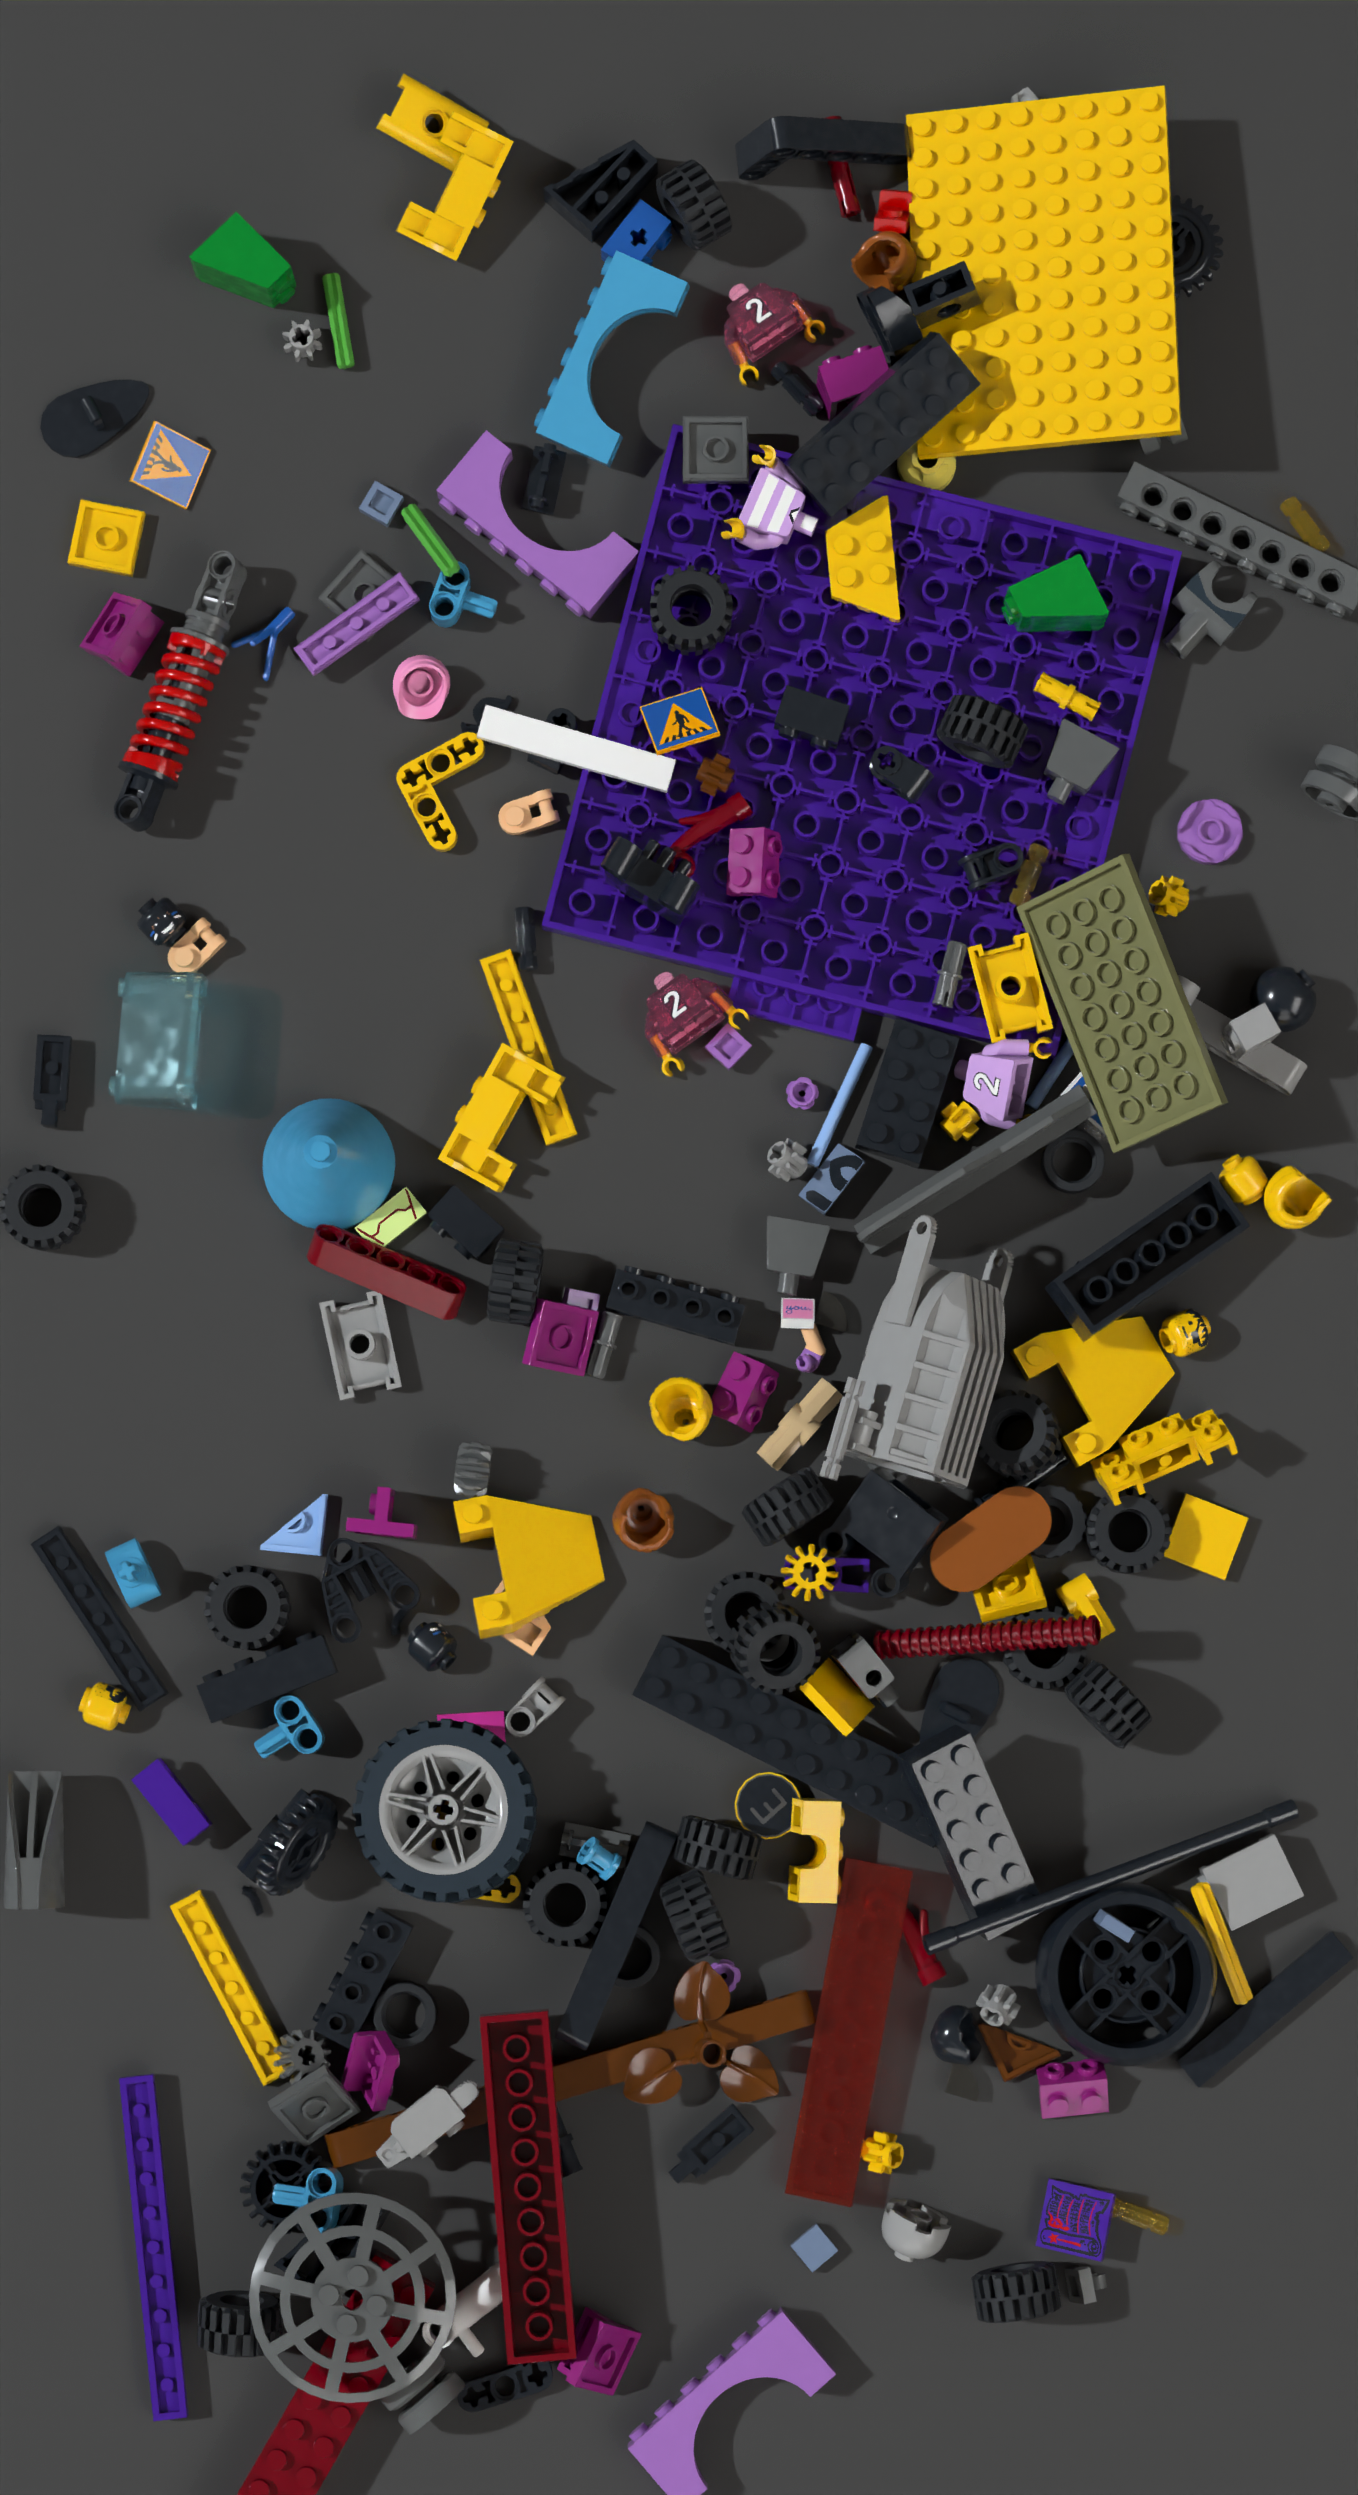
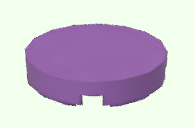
M1208 799L1192 803L1182 813L1177 825V840L1181 850L1191 860L1200 864L1216 865L1228 860L1238 850L1243 838L1239 814L1228 803L1218 799Z

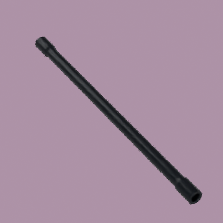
M1292 1799L1265 1808L1257 1814L972 1920L942 1928L922 1936L923 1946L928 1955L935 1954L956 1946L967 1939L1265 1828H1273L1297 1819L1299 1817L1297 1806Z

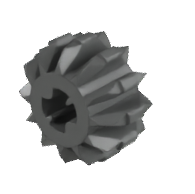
M471 1441V1443L463 1442L459 1446L453 1487L456 1495L464 1496V1498H475L487 1494L492 1462V1450L489 1445Z
M300 2028L292 2030L291 2036L285 2034L280 2038L283 2046H277L273 2050L277 2055L281 2056V2059L273 2063L275 2067H283L279 2078L284 2079L290 2076V2085H294L323 2065L327 2068L331 2065L329 2061L324 2059V2056L330 2054L331 2050L329 2048L322 2049L321 2047L325 2037L320 2036L314 2039V2030L308 2029L304 2033ZM302 2051V2057L298 2056V2052Z

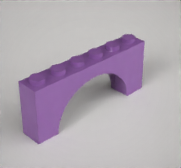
M486 430L436 490L440 500L438 504L450 515L454 516L457 513L465 519L464 525L477 536L482 533L490 539L489 545L502 556L507 553L516 560L515 566L525 575L530 576L534 574L541 580L540 586L550 595L555 597L558 593L567 601L565 603L566 607L575 615L580 617L584 614L590 619L623 580L622 577L624 578L637 563L639 551L614 531L597 545L577 551L550 549L526 537L512 523L501 500L502 479L508 465L513 460L512 450Z
M782 2307L776 2312L771 2308L757 2321L760 2326L750 2335L747 2331L742 2333L731 2344L734 2349L725 2357L721 2354L716 2356L706 2366L708 2372L700 2380L696 2377L689 2380L680 2389L683 2393L682 2396L674 2403L670 2399L667 2400L655 2411L654 2414L657 2416L655 2420L648 2426L644 2422L641 2423L630 2433L631 2441L628 2443V2450L667 2495H701L708 2489L707 2482L701 2475L695 2460L694 2439L698 2424L706 2409L725 2390L745 2380L771 2377L791 2382L811 2397L836 2375L833 2366Z

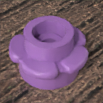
M799 1077L796 1081H791L786 1088V1093L788 1094L787 1101L793 1108L809 1109L814 1105V1100L818 1098V1088L812 1084L809 1078ZM804 1091L805 1096L801 1097L799 1092Z
M722 1959L719 1963H713L711 1967L720 1976L722 1973L727 1974V1978L724 1981L729 1988V1992L733 1991L736 1988V1983L741 1979L739 1968L735 1967L734 1963L728 1959Z

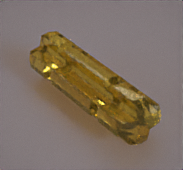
M1293 496L1286 499L1280 505V510L1286 517L1289 516L1291 518L1289 522L1303 541L1309 542L1308 546L1325 552L1330 547V543L1324 535L1320 536L1319 532L1321 530L1306 510L1302 511L1300 509L1302 505L1296 497Z
M1035 843L1030 845L1026 855L1029 856V859L1024 860L1015 883L1018 887L1017 889L1013 888L1009 898L1013 905L1020 906L1030 901L1031 895H1029V892L1034 891L1043 868L1040 864L1041 862L1045 863L1049 853L1046 847Z
M1115 2198L1112 2217L1117 2218L1119 2216L1122 2221L1144 2229L1151 2228V2232L1159 2235H1164L1169 2226V2219L1166 2216L1158 2213L1153 2215V2212L1128 2202L1124 2204L1120 2199Z

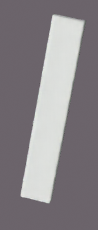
M489 705L485 706L477 732V738L664 793L668 791L676 760L662 755L657 756L655 753Z

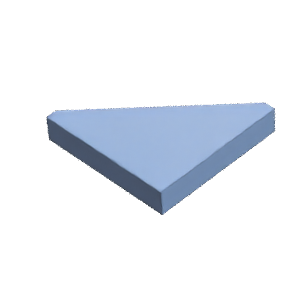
M322 1494L267 1541L262 1543L260 1550L322 1556L329 1495Z

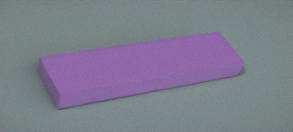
M399 572L294 647V651L314 677L419 602L420 599Z

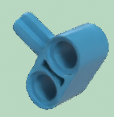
M458 561L460 566L458 573L465 577L464 581L460 585H451L447 582L448 577L441 571L430 599L429 609L432 620L440 627L447 628L456 624L463 610L487 618H493L497 610L498 602L496 600L470 591L471 579L469 570L460 561ZM448 603L452 605L453 611L447 616L437 614L436 609L440 604Z
M136 1537L105 1551L107 1561L130 1609L162 1595L158 1582Z
M286 1695L281 1697L274 1706V1714L279 1726L254 1743L257 1752L262 1758L269 1757L289 1743L299 1752L311 1754L323 1747L325 1734L302 1698L296 1695ZM289 1700L294 1701L299 1707V1714L293 1720L286 1719L282 1714L283 1704ZM305 1729H311L317 1735V1743L312 1748H306L300 1742V1735Z
M317 2168L308 2175L305 2187L281 2183L275 2184L272 2199L275 2204L301 2207L317 2198L334 2193H342L343 2177L335 2168ZM323 2173L328 2174L332 2180L331 2189L326 2193L318 2186L319 2177ZM340 2205L323 2209L326 2212L327 2221L323 2227L317 2226L320 2233L337 2225Z

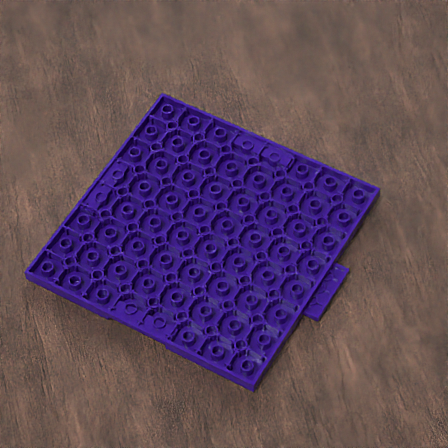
M673 424L592 736L656 754L639 707L700 687L703 688L720 736L661 754L676 760L667 793L582 769L541 925L542 930L733 978L728 1002L736 1009H743L751 1017L854 1042L861 1011L895 1020L898 1018L930 1029L992 1044L967 949L960 973L963 979L958 981L953 1008L932 1004L940 976L937 974V971L942 968L947 944L949 941L962 942L967 947L982 944L983 951L1014 944L1013 936L1026 933L1016 907L1104 864L1182 551L879 475L832 517L824 514L803 489L806 501L802 512L819 519L812 537L794 530L788 544H780L776 548L756 551L737 542L735 538L723 539L721 532H732L731 525L725 523L724 520L739 518L760 468L765 469V465L756 464L752 461V455H759L764 459V450L759 445L748 443V484H683V426ZM775 449L776 457L783 463L793 455L792 453ZM888 495L900 610V622L897 623L889 621V618L879 614L860 610L853 604H844L831 599L825 539L826 530ZM1081 554L1109 610V615L1102 629L1098 631L1017 632L1014 624L1009 625L1001 608L1005 606L1003 602L1009 586L1075 555ZM695 565V570L701 571V568L704 567L709 569L708 573L710 575L714 573L719 575L720 582L727 584L729 595H732L733 601L731 627L729 632H726L723 642H717L715 649L709 652L708 649H705L702 655L696 656L695 652H688L687 656L681 655V650L676 649L675 652L669 650L667 643L662 644L658 640V634L654 633L650 619V601L656 584H661L662 577L668 573L670 576L674 574V569L681 567V570L685 571L687 566ZM688 595L674 603L672 615L682 625L698 626L708 620L711 615V607L703 598ZM1045 672L1047 675L1068 686L1073 684L1076 686L1075 690L1097 702H1101L1092 722L1068 708L1064 710L1059 708V703L1039 692L1033 691L1042 673ZM787 685L850 705L837 749L829 747L828 751H823L812 747L808 740L798 737L794 741L778 735L779 731L774 729V722ZM954 695H972L991 701L1011 711L1026 724L1029 730L1011 768L990 767L968 759L950 749L939 739L936 734ZM1063 719H1066L1113 744L1119 750L1114 760L1085 796L1071 791L1065 804L1062 805L1047 796L1054 780L1046 777L1044 771ZM891 746L909 759L927 768L934 775V778L916 804L906 801L871 774L869 763L878 748ZM716 753L731 759L729 768L736 770V773L727 792L724 793L718 790L715 797L700 791L702 782L695 778L704 758L708 757L714 760ZM889 757L880 760L879 767L884 770L887 766L891 767V759ZM738 791L753 811V814L740 822L738 820L685 851L695 862V871L690 878L697 882L701 888L696 894V900L679 927L605 882V871L600 864L618 836L629 840L642 851L650 839L660 843L661 847L652 860L656 862L665 847H671L684 832L694 826L679 824L680 818L695 816L715 809L726 803V800ZM766 827L780 833L782 841V853L779 857L781 881L778 887L777 898H768L762 895L733 897L726 894L730 829ZM1003 843H1014L1020 847L1024 858L1022 868L1018 874L996 882L982 890L969 893L967 889L969 882L963 867L958 865L957 861L959 859ZM1009 852L1003 853L999 857L1000 864L1007 868L1013 867L1018 862L1016 856ZM676 860L674 867H676V865L678 864L679 860ZM974 866L978 877H980L976 866ZM1035 956L1053 1029L1037 1034L1036 1027L1006 1034L1005 1036L1006 1039H1028L1029 1043H1035L1041 1037H1049L1053 1042L1038 1044V1049L1042 1053H1052L1048 1059L1054 1060L1063 1025ZM1006 980L1001 983L1002 991L1005 994L1012 996L1019 992L1016 982Z

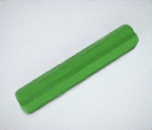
M338 273L325 274L322 280L337 367L339 369L351 368L355 363L340 275Z
M409 504L408 507L403 508L401 514L443 574L447 577H452L454 573H458L460 570L458 561L417 505Z

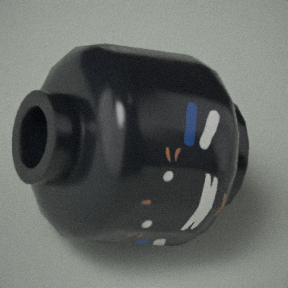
M152 897L138 910L142 916L138 920L137 926L156 946L163 945L164 943L167 947L170 946L187 929L184 926L186 922L185 914L167 897L161 898L157 902Z
M423 1622L408 1637V1653L428 1672H433L440 1668L446 1670L457 1658L455 1654L457 1648L455 1637L438 1622H431L429 1624Z

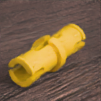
M1045 672L1042 673L1033 690L1059 703V708L1063 710L1068 708L1089 719L1091 722L1101 705V702H1097L1075 690V685L1070 684L1068 686L1047 675Z

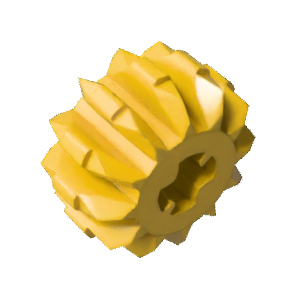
M809 1544L807 1556L804 1555L802 1548L797 1546L795 1551L800 1559L797 1561L788 1554L785 1560L794 1566L793 1568H781V1573L792 1574L793 1577L785 1580L783 1585L788 1587L794 1582L798 1585L791 1593L793 1597H796L801 1589H805L804 1600L810 1601L811 1590L814 1589L817 1598L822 1599L824 1595L819 1586L823 1585L827 1590L832 1591L834 1586L825 1579L826 1577H838V1572L827 1571L826 1567L833 1566L836 1560L832 1558L825 1563L821 1560L827 1554V1549L825 1548L819 1552L817 1557L814 1556V1544ZM806 1563H811L810 1567L815 1565L818 1568L819 1572L815 1574L816 1580L814 1582H808L809 1578H806L804 1581L800 1576V1573L804 1571L803 1565Z

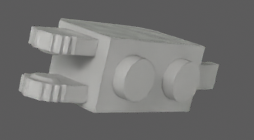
M467 2079L466 2082L464 2081L463 2084L458 2085L451 2092L447 2086L436 2085L393 2120L391 2125L392 2135L375 2152L378 2158L387 2168H390L407 2157L413 2159L418 2154L422 2159L438 2147L435 2140L444 2133L451 2137L465 2125L462 2121L467 2115L464 2108L478 2097L480 2092L478 2083L472 2081V2079L470 2081Z

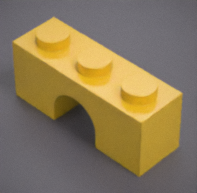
M792 1798L791 1832L810 1835L815 1843V1853L813 1858L805 1865H789L788 1900L798 1903H837V1895L840 1894L842 1888L841 1877L838 1875L839 1861L843 1857L840 1827H843L845 1821V1812L841 1807V1801L833 1799Z

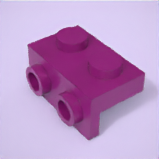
M766 827L730 829L727 895L733 897L762 895L768 898H777L778 887L781 881L779 857L782 853V841L779 832Z
M734 1351L711 1398L713 1404L712 1415L751 1433L755 1425L761 1420L762 1410L769 1396L776 1388L779 1373L759 1361Z
M386 2031L355 2032L353 2034L341 2082L347 2091H362L372 2111H385L388 2097L393 2092L392 2081L395 2069L400 2065L399 2051L394 2047Z
M1083 2059L1067 2063L1052 2062L1036 2067L1042 2119L1109 2112L1108 2083L1104 2063L1092 2059Z

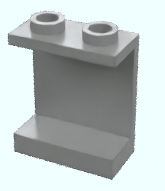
M1270 1833L1258 1839V1842L1209 1866L1204 1865L1198 1868L1202 1876L1198 1877L1197 1880L1198 1882H1208L1210 1884L1228 1930L1233 1931L1304 1896L1275 1834Z

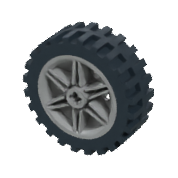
M441 1719V1721L429 1722L426 1720L418 1722V1725L409 1729L403 1728L396 1732L397 1735L388 1742L384 1741L378 1747L379 1751L372 1760L368 1759L364 1766L366 1770L361 1781L358 1780L355 1788L357 1790L356 1803H353V1814H355L356 1827L354 1829L356 1837L359 1838L362 1845V1852L365 1858L370 1861L375 1868V1872L389 1882L392 1887L410 1896L429 1902L459 1903L464 1900L484 1896L488 1891L505 1883L504 1880L513 1872L515 1873L521 1866L520 1862L530 1850L532 1836L537 1826V1797L534 1793L530 1774H528L522 1760L497 1735L467 1721L460 1722L452 1719ZM451 1771L459 1774V1781L456 1784H449L447 1782V1774ZM421 1781L427 1785L425 1794L418 1795L415 1792L414 1786L417 1782ZM476 1794H480L484 1798V1803L481 1807H474L472 1805V1797ZM444 1801H449L448 1807L453 1808L452 1815H446L444 1820H440L441 1814L436 1813L437 1806H443ZM411 1815H416L420 1819V1823L416 1828H410L407 1825V1818ZM470 1827L474 1828L477 1832L475 1839L471 1841L466 1840L464 1837L465 1830ZM436 1838H441L444 1841V1848L440 1851H435L431 1846L432 1841Z

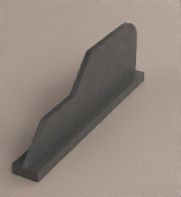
M1080 1085L1076 1086L854 1225L858 1233L856 1237L865 1244L870 1254L877 1252L912 1229L911 1226L914 1225L915 1219H918L921 1215L925 1214L933 1217L1096 1115V1110Z

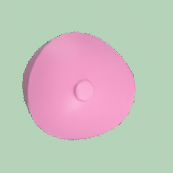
M416 655L404 660L398 666L393 679V692L399 711L402 715L415 720L430 719L437 715L442 709L450 689V675L447 668L441 661L428 655Z

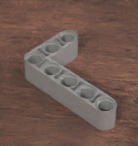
M1178 975L1206 1048L1277 1091L1291 1095L1307 1069V1065L1271 1042L1237 1060L1235 1054L1229 1055L1222 1044L1221 1037L1224 1036L1222 1030L1232 1019L1196 999L1201 990L1199 986L1189 979Z

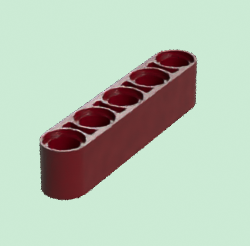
M321 1224L316 1227L307 1253L308 1261L316 1267L443 1320H452L457 1317L467 1288L465 1283L457 1277L333 1225Z

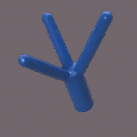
M285 607L266 628L231 643L233 648L249 642L251 646H255L270 636L263 673L264 681L269 680L277 636L296 616L289 607Z

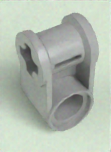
M541 1676L525 1692L522 1699L506 1716V1729L515 1737L528 1736L566 1700L564 1696L559 1697L545 1683L546 1678L544 1676ZM538 1692H540L550 1702V1704H548L543 1698H541L538 1695ZM519 1712L525 1713L530 1718V1726L522 1732L514 1730L510 1723L512 1716Z

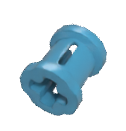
M595 1837L589 1838L584 1843L576 1858L579 1864H587L597 1871L599 1877L603 1880H608L615 1873L622 1860V1856L618 1853L612 1854L599 1845V1840Z

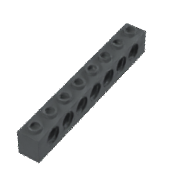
M1134 461L1114 503L1119 506V510L1123 514L1132 518L1137 516L1149 521L1148 524L1158 531L1166 532L1168 530L1177 534L1181 542L1189 546L1197 544L1207 549V553L1218 560L1224 561L1228 559L1236 563L1237 568L1244 573L1250 575L1257 573L1267 578L1266 582L1275 588L1284 589L1286 587L1296 592V597L1304 602L1313 603L1315 601L1325 606V610L1335 617L1342 618L1346 616L1350 618L1358 603V569ZM1154 494L1159 497L1161 504L1150 506L1145 502L1144 496ZM1177 508H1183L1188 511L1190 518L1188 520H1179L1175 517L1173 511ZM1207 522L1216 524L1219 528V533L1215 535L1206 533L1203 524ZM1238 536L1243 537L1248 541L1249 547L1239 549L1233 544L1232 539ZM1264 551L1274 552L1278 557V562H1266L1262 557V553ZM1292 566H1303L1307 570L1308 575L1304 578L1295 576L1292 572ZM1325 579L1332 580L1337 586V591L1328 592L1324 590L1321 581Z

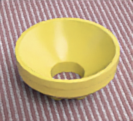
M917 442L897 458V472L901 481L939 491L950 484L956 470L955 457L937 458V463L932 468L922 467L918 462Z

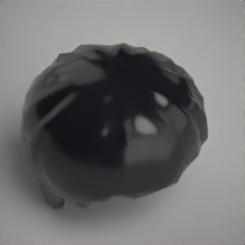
M952 2005L938 2016L930 2034L932 2049L936 2056L944 2062L971 2065L981 2051L982 2047L975 2036L977 2029L973 2024V2014L966 2006Z

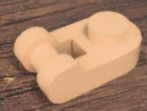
M551 789L540 790L532 795L504 804L498 815L502 830L510 835H521L559 822L558 811L553 809L551 800L554 799ZM539 805L541 815L532 818L529 808Z
M205 917L199 919L169 950L168 963L178 975L187 976L197 972L227 942L221 934H215L210 928L211 923ZM200 937L207 943L201 951L193 944Z

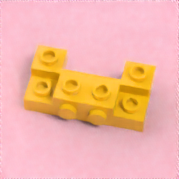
M452 112L438 142L461 153L458 163L434 213L410 201L396 232L457 261L473 226L479 228L485 217L486 210L482 207L487 196L493 199L501 181L496 178L514 141L456 112Z
M502 1043L485 1075L479 1076L474 1082L471 1089L473 1096L468 1105L464 1104L455 1117L457 1125L438 1159L492 1190L501 1193L517 1164L495 1152L525 1096L529 1095L539 1102L550 1106L566 1077L511 1046Z
M1210 1409L1187 1420H1183L1178 1412L1133 1431L1118 1439L1120 1449L1094 1459L1090 1463L1099 1484L1106 1490L1113 1504L1117 1506L1121 1504L1118 1492L1134 1486L1139 1495L1146 1493L1143 1484L1200 1460L1199 1453L1208 1466L1213 1463L1210 1452L1224 1446L1227 1447L1231 1455L1237 1454L1238 1451L1234 1438L1223 1420L1218 1419L1214 1411Z

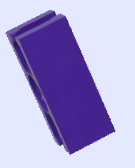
M792 1556L797 1561L800 1559L798 1556ZM823 1557L821 1559L825 1563L829 1559L834 1558L836 1563L832 1567L835 1569V1572H838V1577L831 1583L834 1586L833 1590H827L823 1585H820L819 1587L822 1591L868 1593V1580H862L861 1586L841 1583V1568L843 1566H862L863 1572H869L870 1559ZM785 1560V1567L791 1568V1563ZM813 1565L811 1571V1582L816 1580L815 1574L818 1568ZM793 1583L788 1587H784V1590H794L798 1585Z
M162 1758L156 1759L131 1779L183 1846L190 1843L213 1824Z

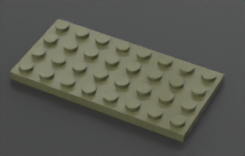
M1122 854L1016 907L1025 931L1029 933L1032 949L1113 1153L1123 1151L1228 1103L1130 854Z

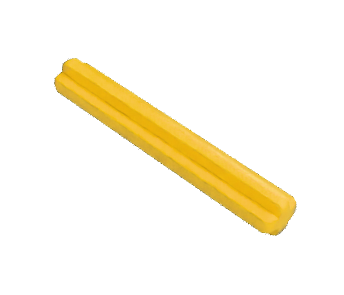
M1198 1882L1191 1887L1192 1896L1212 1942L1215 1955L1233 2001L1236 2005H1245L1253 1998L1252 1991L1211 1886L1208 1882Z

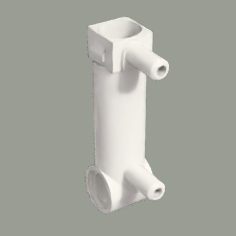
M499 2262L456 2294L454 2321L443 2348L449 2346L455 2338L459 2337L473 2357H478L484 2352V2347L470 2330V2327L503 2302ZM445 2304L437 2310L445 2311ZM424 2322L422 2335L425 2342L432 2347L438 2336L432 2333L431 2323Z

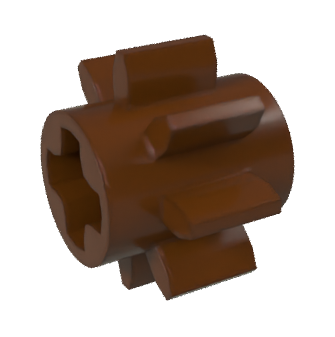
M716 753L714 760L708 757L704 758L695 778L702 782L700 791L715 797L718 790L724 793L727 792L736 773V770L729 768L731 759Z

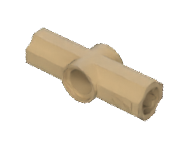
M821 1378L799 1404L796 1403L778 1424V1429L763 1443L757 1454L778 1472L800 1446L803 1447L822 1425L821 1421L836 1407L843 1395L829 1382Z

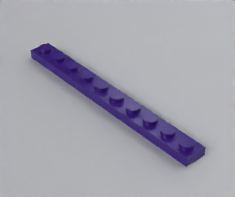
M153 2073L120 2077L119 2083L153 2421L187 2418L189 2413L155 2076Z

